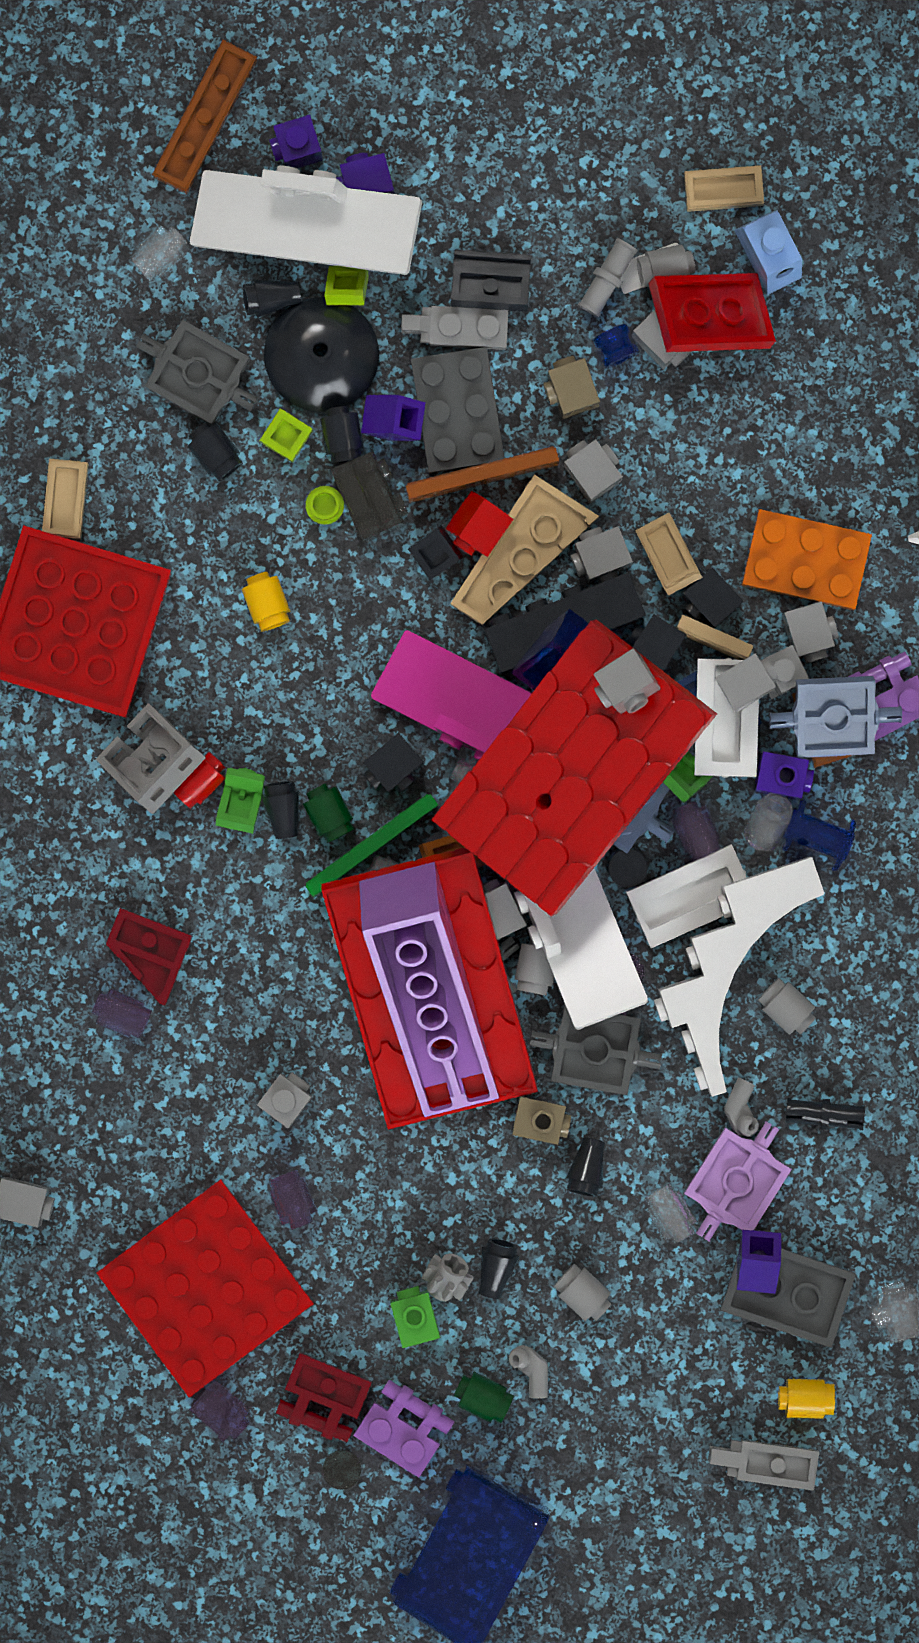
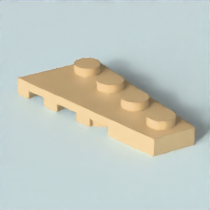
M535 474L508 514L514 520L489 556L482 555L450 603L451 606L482 626L599 518L597 514Z

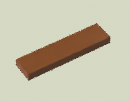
M222 40L152 173L154 178L185 194L189 192L257 62L256 56Z
M552 446L410 482L406 485V492L409 503L558 466L559 458L556 447Z

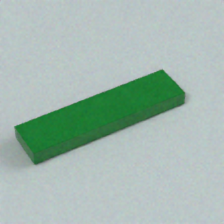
M426 794L306 882L305 887L315 898L322 893L321 884L341 879L439 807L431 794Z

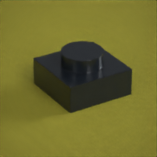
M442 525L408 548L429 580L464 557L458 547L452 543L453 540Z

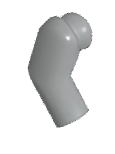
M737 1078L725 1104L724 1112L732 1130L740 1136L749 1137L754 1135L759 1127L758 1120L753 1117L747 1104L755 1085Z
M521 1345L514 1348L509 1354V1363L513 1368H518L529 1377V1398H548L547 1361L531 1347Z

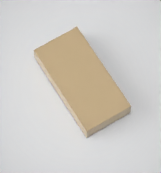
M761 165L684 172L687 212L764 205Z
M49 459L42 531L67 539L81 540L88 462Z
M670 513L635 530L668 596L703 578Z
M685 615L681 616L676 627L686 634L687 638L737 660L747 659L753 649V645Z

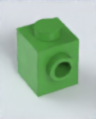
M414 1286L397 1291L398 1298L391 1300L390 1304L402 1348L439 1339L440 1331L428 1290L420 1292L419 1286Z

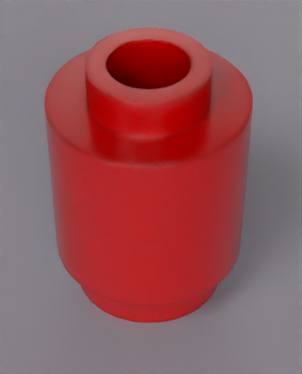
M210 751L205 755L206 758L173 792L190 809L196 803L201 805L225 780V776L221 772L226 767Z

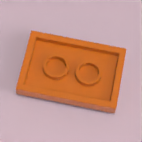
M759 509L742 586L817 603L822 601V604L854 611L857 605L872 534Z

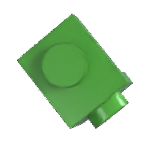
M687 751L663 781L684 804L713 777L694 775L695 757L689 751Z
M227 768L215 826L253 834L262 801L261 796L263 795L265 776L247 768Z

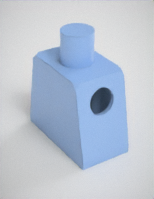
M778 211L769 212L734 230L755 273H758L759 280L767 295L802 278V258ZM788 269V270L785 271L784 273L779 274V273L782 272L783 270Z

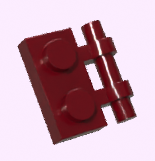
M300 1352L285 1390L299 1395L296 1405L281 1399L275 1414L289 1419L288 1423L296 1427L302 1424L322 1433L321 1437L332 1440L334 1437L347 1443L353 1428L339 1423L342 1413L356 1419L358 1418L372 1381ZM312 1400L332 1408L328 1418L306 1410L309 1401Z

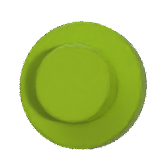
M320 486L309 493L306 499V511L314 522L321 525H329L341 517L344 511V501L341 494L335 488Z

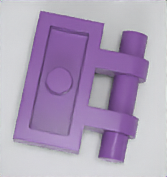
M905 651L893 658L890 655L879 660V665L862 674L858 671L848 676H873L875 684L887 678L892 689L875 697L878 707H902V723H879L875 734V741L919 718V677L916 675L904 682L899 671L912 665Z
M388 1380L381 1393L392 1399V1404L387 1410L374 1401L353 1436L419 1478L440 1446L439 1442L428 1436L429 1432L434 1426L447 1434L455 1421L442 1414L443 1409L435 1404L430 1406L414 1396V1390L406 1385L400 1387L391 1380ZM403 1408L423 1419L418 1428L398 1417Z

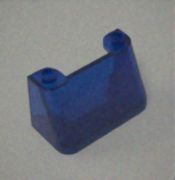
M466 1464L463 1471L455 1469L445 1488V1490L451 1492L448 1503L412 1569L409 1570L407 1575L401 1572L398 1574L389 1593L395 1596L392 1604L451 1642L483 1643L545 1529L550 1513L549 1508Z

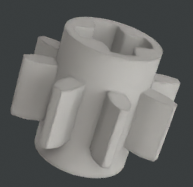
M449 1253L444 1255L442 1259L435 1254L422 1275V1279L428 1281L427 1290L431 1296L446 1302L452 1299L453 1296L460 1301L468 1290L473 1276L467 1274L469 1268L463 1258Z

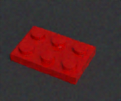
M758 273L654 276L648 283L666 352L770 349L776 342Z

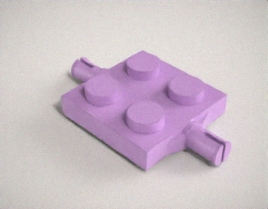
M765 1121L754 1141L741 1138L727 1128H724L684 1192L685 1195L700 1203L708 1213L696 1234L702 1237L711 1224L703 1237L709 1242L721 1222L735 1225L741 1230H754L792 1170L777 1161L770 1151L767 1150L779 1131L775 1126L771 1128L772 1124Z

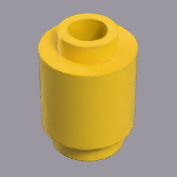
M263 572L247 578L248 586L241 590L254 624L259 625L261 632L290 622L287 614L290 612V608L278 576L270 577L268 572Z
M787 1379L786 1386H779L778 1409L785 1410L786 1418L824 1419L825 1415H834V1384L825 1383L824 1379Z

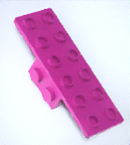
M406 630L379 678L371 697L373 700L440 733L439 740L448 746L460 750L463 745L475 751L473 758L479 761L495 738L507 727L532 693Z

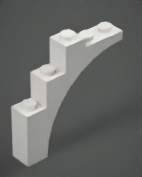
M806 857L721 886L723 895L717 896L724 918L731 917L733 923L690 937L692 946L685 948L692 969L700 968L701 975L658 989L660 998L655 999L654 1003L661 1022L668 1020L672 1028L686 1023L687 1030L681 1031L688 1054L696 1053L700 1066L693 1068L699 1088L700 1090L708 1089L712 1097L727 1092L720 1065L719 1028L724 1000L734 973L750 947L773 923L797 906L824 895L812 857Z

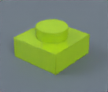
M329 266L324 294L326 305H365L369 277L368 270Z
M280 408L259 441L293 463L313 432V429Z

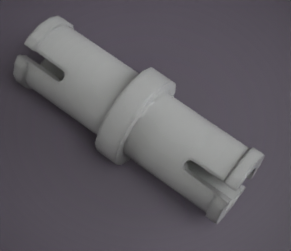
M617 238L601 268L596 267L593 272L595 278L578 306L588 313L599 317L614 289H619L623 281L620 279L638 250Z

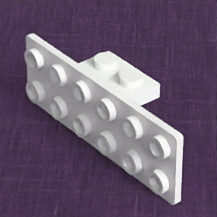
M277 166V171L263 169L262 177L205 170L202 174L190 244L200 248L407 275L410 271L422 200L413 196L350 189L336 179V174L321 170H315L312 176L300 174V170L293 167Z
M595 868L558 914L552 917L520 891L514 892L521 914L529 913L533 926L528 927L530 937L535 949L543 948L575 1029H582L648 1002L647 995Z

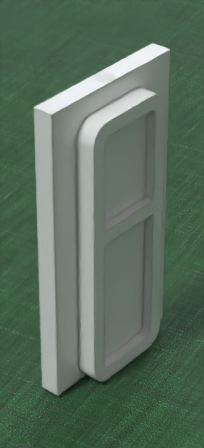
M731 658L697 659L696 697L718 714L695 741L694 775L722 776L723 778L729 776L757 777L759 699L735 713L715 680V677L743 660H732Z
M732 844L632 888L626 891V894L636 915V921L640 924L650 948H654L722 917L723 914L717 896L723 895L721 886L747 877L746 871L743 870Z

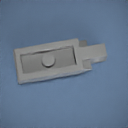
M432 306V308L422 307V315L402 314L401 317L402 334H421L420 343H428L433 347L507 349L508 310Z
M741 1439V1441L731 1440L730 1448L710 1446L708 1462L713 1465L727 1466V1476L736 1477L737 1480L814 1490L819 1451Z

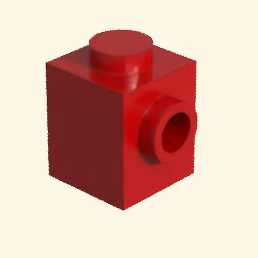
M471 491L445 529L456 536L452 543L470 556L476 550L488 557L514 519L486 498Z

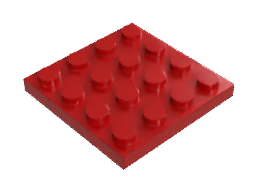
M23 525L0 598V680L127 719L172 571Z
M222 1179L97 1272L99 1278L189 1398L314 1304Z

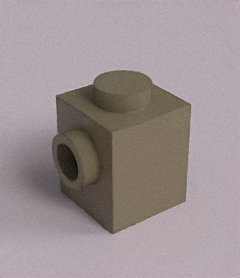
M570 356L553 363L554 369L549 370L547 375L549 381L543 383L550 405L557 403L562 420L599 407L600 400L585 358L576 361L574 356Z
M520 1096L512 1135L558 1145L560 1137L567 1138L572 1115L565 1114V1105Z

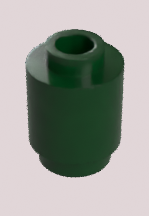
M325 783L306 793L309 801L303 803V806L319 837L323 835L326 842L329 843L354 830L351 820L354 818L337 786L329 789Z
M475 1371L470 1378L463 1375L453 1395L460 1399L457 1407L489 1423L494 1420L500 1424L514 1398V1395L506 1392L507 1387Z

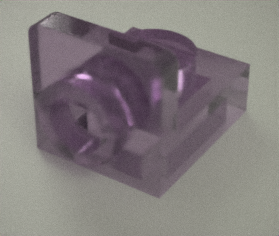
M216 1379L189 1409L218 1434L217 1438L222 1442L229 1435L236 1440L250 1423L245 1418L250 1408Z

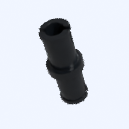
M787 1098L785 1123L820 1125L822 1130H828V1126L863 1130L865 1105L830 1103V1099H822V1102H812Z

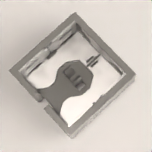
M148 703L127 725L144 742L134 751L117 736L96 760L140 805L151 814H154L206 757L160 712ZM150 718L147 724L141 730H139V728ZM120 748H122V750L112 760L111 758L119 751ZM165 755L166 758L162 761L160 758ZM151 768L154 769L151 774L148 772Z

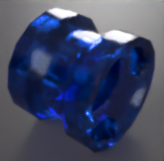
M627 324L616 326L592 340L595 347L601 349L604 355L602 362L606 369L619 365L640 353L638 346L631 343L629 338L630 329Z

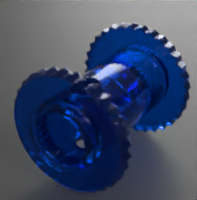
M801 800L797 808L792 811L786 825L782 849L787 851L793 841L833 857L834 861L831 869L834 871L838 870L842 862H845L856 834L854 833L856 821L851 819L846 829L803 813L807 801Z

